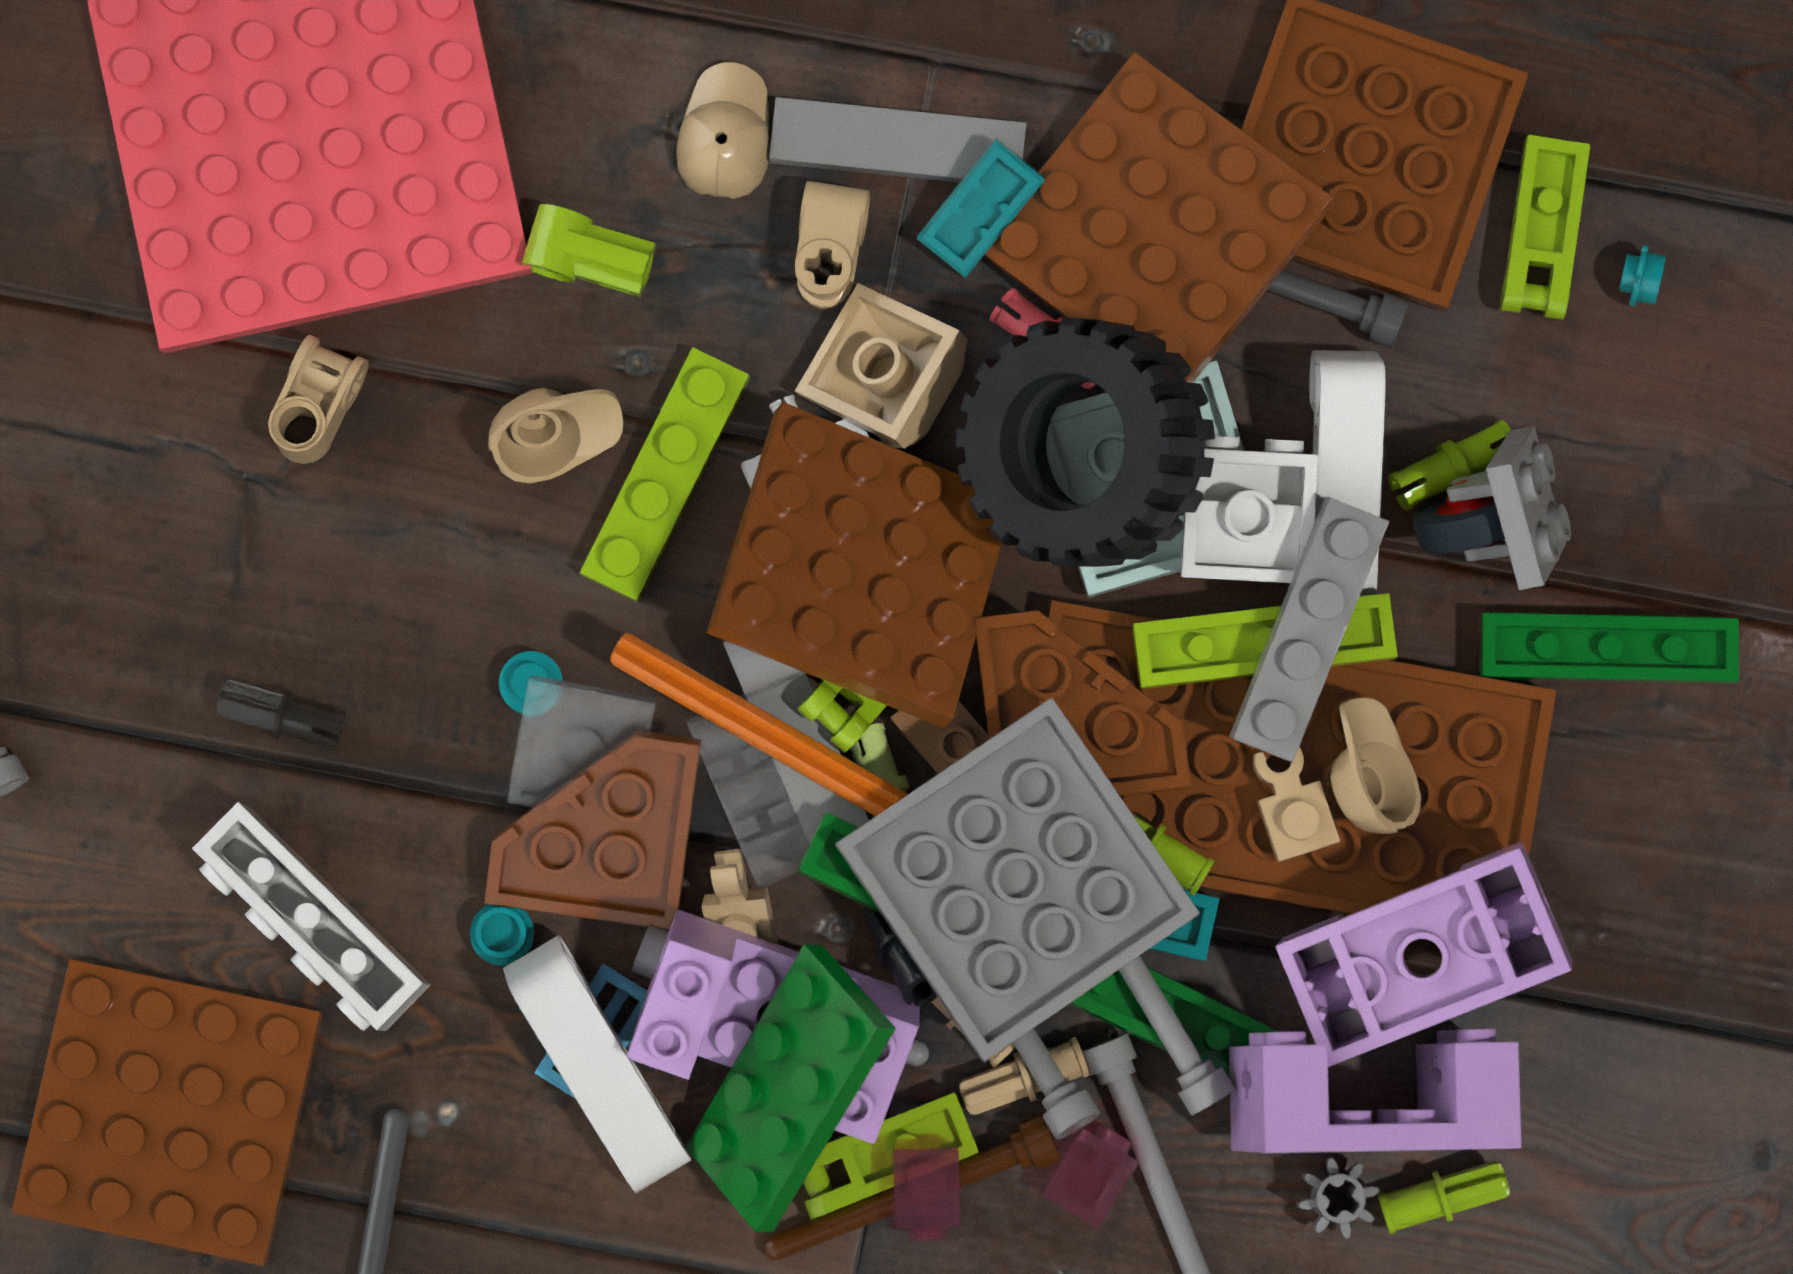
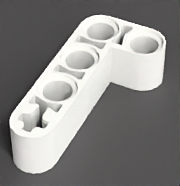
M1312 350L1309 372L1310 405L1314 411L1312 455H1319L1315 521L1325 497L1334 498L1380 517L1386 381L1384 361L1377 351ZM1379 549L1360 596L1377 595Z
M557 935L504 967L503 970L508 987L519 1008L632 1190L638 1193L691 1161L692 1159L684 1143L633 1060L627 1059L628 1051L591 993L585 976L562 938Z

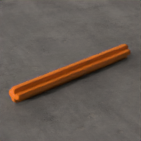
M625 633L611 653L610 661L615 667L875 817L908 795L903 790L631 633Z

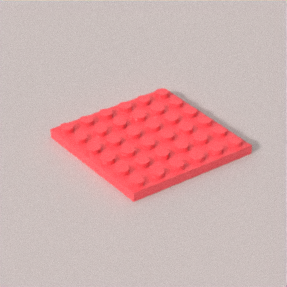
M87 0L159 350L163 354L533 273L531 265L521 266L527 242L474 0Z

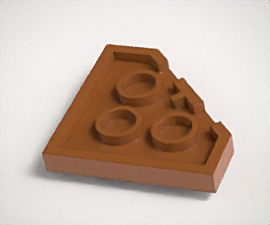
M1038 610L974 618L975 629L977 630L976 644L989 740L1050 698H1053L1120 797L1191 787L1184 727L1181 720L1163 706L1160 707L1134 687L1128 679L1093 652L1088 651Z
M637 730L497 833L491 844L484 904L644 927L651 925L659 929L670 930L676 910H679L702 739Z

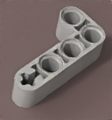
M723 642L747 701L840 754L839 749L830 741L832 733L817 719L810 722L797 710L799 704L812 691V686L805 672L730 642ZM772 757L808 843L825 812L857 827H861L869 821L865 810Z

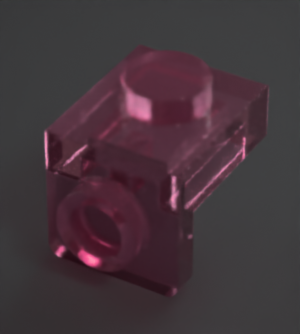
M1099 1124L1094 1134L1081 1128L1047 1184L1042 1196L1099 1229L1129 1175L1135 1171L1139 1164V1161L1127 1155L1133 1143Z
M958 1147L893 1149L895 1229H908V1239L911 1241L947 1239V1227H961Z

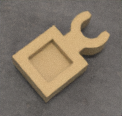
M1300 747L1297 750L1293 763L1290 762L1288 769L1280 773L1274 772L1268 767L1263 751L1253 756L1255 774L1263 783L1271 786L1274 794L1273 796L1258 800L1257 805L1277 863L1340 842L1321 782L1316 781L1304 786L1301 784L1299 774L1303 769L1304 757Z

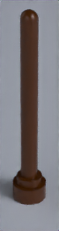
M1043 1113L1019 1122L1020 1129L1009 1133L1011 1139L1009 1141L769 1236L763 1246L765 1255L771 1260L784 1259L1021 1164L1023 1170L1035 1165L1037 1171L1062 1162L1048 1125L1043 1118Z

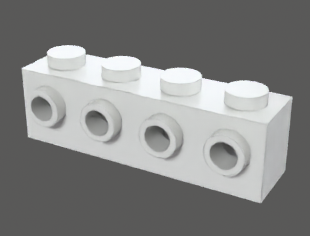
M237 802L192 848L205 861L204 865L199 869L200 872L224 895L227 896L234 889L251 906L245 913V916L271 941L280 935L297 951L291 958L294 965L317 986L326 980L343 997L336 1004L338 1008L361 1030L365 1031L372 1025L376 1030L387 1031L431 986L407 960L251 807Z

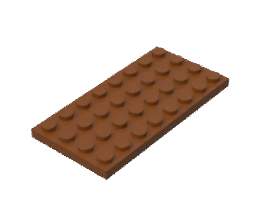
M1052 600L1048 618L1058 625L1059 629L1085 649L1097 655L1140 690L1132 625L1133 623L1158 621L1159 619ZM1390 660L1331 667L1299 745L1304 757V765L1299 778L1302 786L1316 781L1321 782L1340 842L1279 863L1276 862L1257 805L1258 800L1274 795L1271 786L1263 783L1253 769V756L1256 753L1262 752V750L1229 737L1253 676L1140 690L1160 707L1163 706L1183 722L1191 787L1121 796V799L1134 815L1158 829L1161 824L1167 826L1164 833L1207 859L1211 858L1215 861L1199 888L1350 915L1460 870L1463 864L1520 841H1523L1526 851L1530 855L1556 690ZM1355 698H1370L1382 703L1391 716L1402 746L1416 773L1421 793L1420 813L1414 824L1399 829L1396 833L1379 834L1359 829L1345 817L1334 796L1331 786V768L1334 760L1347 748L1339 711V705L1344 701ZM1263 751L1266 763L1272 771L1280 773L1288 769L1290 761Z

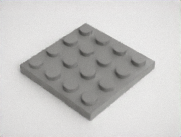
M1050 698L835 844L982 1062L997 1054L1200 914L1053 698Z

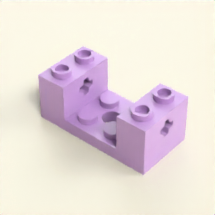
M1523 841L1463 864L1460 870L1348 916L1344 917L1342 913L1284 936L1275 946L1315 1044L1327 1045L1328 1067L1571 971L1573 962ZM1416 939H1428L1434 942L1442 953L1440 968L1433 974L1425 976L1415 974L1409 970L1404 961V950L1410 942Z
M677 909L635 1023L627 1059L688 1080L697 1056L732 1068L760 1020L759 1008L765 1002L772 1000L799 952ZM842 967L896 1028L835 1129L837 1132L875 1144L919 1028L920 1006H916L914 1001L911 1005H908L904 1001L898 986Z
M1496 1029L1436 1031L1437 1043L1416 1044L1417 1110H1376L1377 1122H1372L1371 1111L1329 1110L1327 1045H1306V1032L1249 1033V1046L1229 1047V1077L1235 1087V1090L1230 1093L1231 1151L1296 1153L1521 1148L1518 1042H1496Z

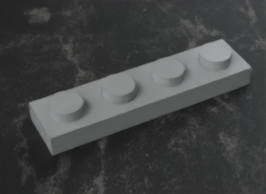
M1324 498L1230 732V738L1293 763L1389 524L1388 520L1334 498Z

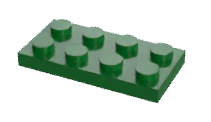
M803 945L685 1146L754 1232H774L896 1029L823 945Z

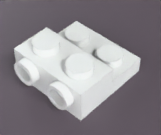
M1215 436L1214 440H1205L1204 457L1214 458L1211 478H1199L1196 490L1202 492L1204 497L1195 513L1184 512L1181 577L1291 583L1315 523L1319 455L1303 454L1304 441L1265 439V452L1239 451L1240 438Z

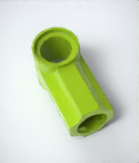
M540 204L521 266L531 265L533 273L557 281L574 283L575 279H579L641 298L651 271L656 244L593 225V221L578 212L555 205Z

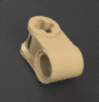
M807 181L800 213L795 275L802 298L811 306L819 309H832L843 304L850 296L854 286L859 249L863 244L866 232L870 190ZM822 264H831L834 268L835 275L829 276L827 285H818L815 282L814 274L821 271Z
M308 335L303 340L294 356L287 381L270 413L268 421L270 435L286 458L292 462L307 464L324 457L330 449L346 412L350 409L360 392L368 370L369 361L360 356H357L354 360L346 358L321 347L320 339L312 335ZM305 416L316 421L315 434L305 443L295 444L285 439L286 427L292 420Z

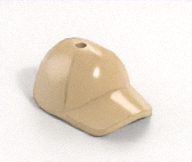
M723 62L705 70L698 79L678 133L676 156L678 171L689 188L700 195L729 197L733 200L750 194L762 182L769 165L771 131L768 93L764 80L756 71L746 65L735 62ZM719 135H724L727 137V141L720 144L717 143L716 138Z
M548 388L532 389L520 394L504 405L493 419L489 430V451H492L500 472L514 481L531 484L550 480L614 446L619 441L623 431L622 409L616 395L605 389L587 390L566 395Z
M1355 698L1342 702L1339 705V711L1347 748L1334 760L1331 768V786L1336 801L1345 817L1359 829L1379 834L1396 833L1399 829L1414 824L1420 813L1421 793L1416 773L1402 746L1391 716L1382 703L1370 698Z

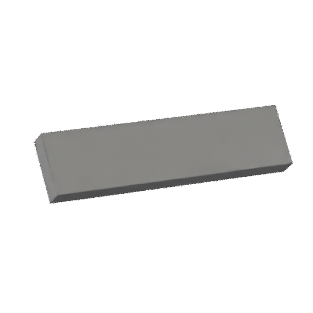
M776 97L769 161L771 164L960 183L995 138H998L1023 159L1026 123Z

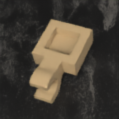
M741 849L715 852L716 866H712L710 869L715 894L704 895L702 903L704 919L779 945L768 887L748 889Z

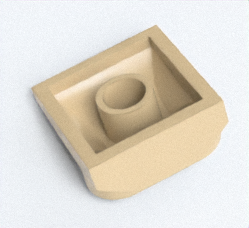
M857 283L795 392L827 411L875 434L886 445L905 449L919 442L927 434L964 369L968 339L960 330Z

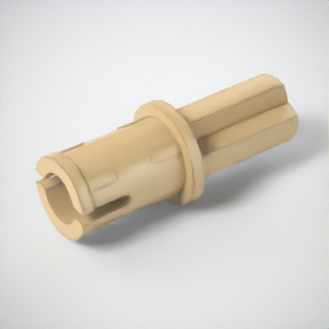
M1076 1037L1047 1049L1067 1082L1089 1076V1071ZM1019 1052L1013 1054L1014 1061L969 1076L959 1082L960 1094L969 1114L977 1115L1027 1096L1030 1102L1037 1100L1035 1093L1042 1090Z

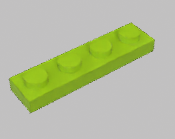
M692 347L579 572L582 577L636 603L639 602L750 380L749 374Z
M1389 593L1359 597L1331 667L1393 660L1398 657ZM1281 606L1133 623L1132 631L1140 690L1253 676Z

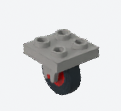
M1535 426L1510 430L1488 464L1486 471L1452 480L1453 486L1447 488L1448 495L1424 505L1414 513V530L1418 544L1423 551L1439 554L1464 551L1467 562L1510 556L1519 590L1545 585L1555 564L1560 559L1566 542L1571 539V526L1565 506L1562 503L1555 504L1550 482L1555 479L1552 453L1546 443L1539 445Z

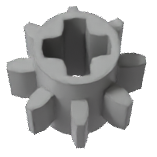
M1325 1158L1324 1166L1327 1174L1320 1178L1303 1173L1301 1176L1305 1183L1312 1186L1310 1198L1297 1202V1208L1314 1209L1319 1215L1313 1224L1312 1230L1321 1233L1326 1229L1329 1222L1332 1221L1337 1223L1338 1232L1343 1238H1350L1351 1228L1349 1222L1357 1217L1363 1221L1373 1222L1374 1217L1364 1209L1366 1197L1378 1194L1379 1189L1372 1186L1362 1187L1357 1181L1362 1173V1164L1356 1162L1350 1166L1346 1174L1338 1173V1166L1334 1158ZM1346 1181L1349 1187L1345 1195L1353 1201L1351 1208L1348 1211L1336 1208L1330 1215L1326 1211L1330 1201L1322 1194L1324 1188L1327 1185L1340 1187Z

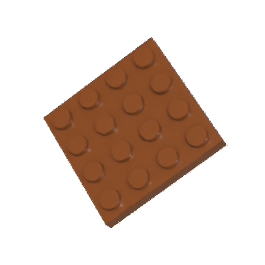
M1287 0L1241 130L1334 198L1335 205L1291 260L1445 313L1455 290L1529 73L1317 0Z
M1134 52L1041 168L1039 173L1045 177V181L1011 223L1003 230L1002 234L983 257L1064 318H1084L1134 326L1135 331L1154 334L1166 342L1165 352L1180 353L1191 366V373L1185 377V380L1193 383L1332 209L1335 202L1334 198Z
M782 402L774 411L706 633L944 728L953 720L977 635L974 618L982 617L1002 543L990 533V526L994 523V520L978 519L969 504L970 498L976 495L973 486L962 485L959 474Z
M69 959L11 1213L251 1264L268 1265L324 1012Z

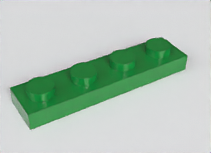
M1482 613L1480 615L1479 676L1491 679L1735 684L1739 682V618Z

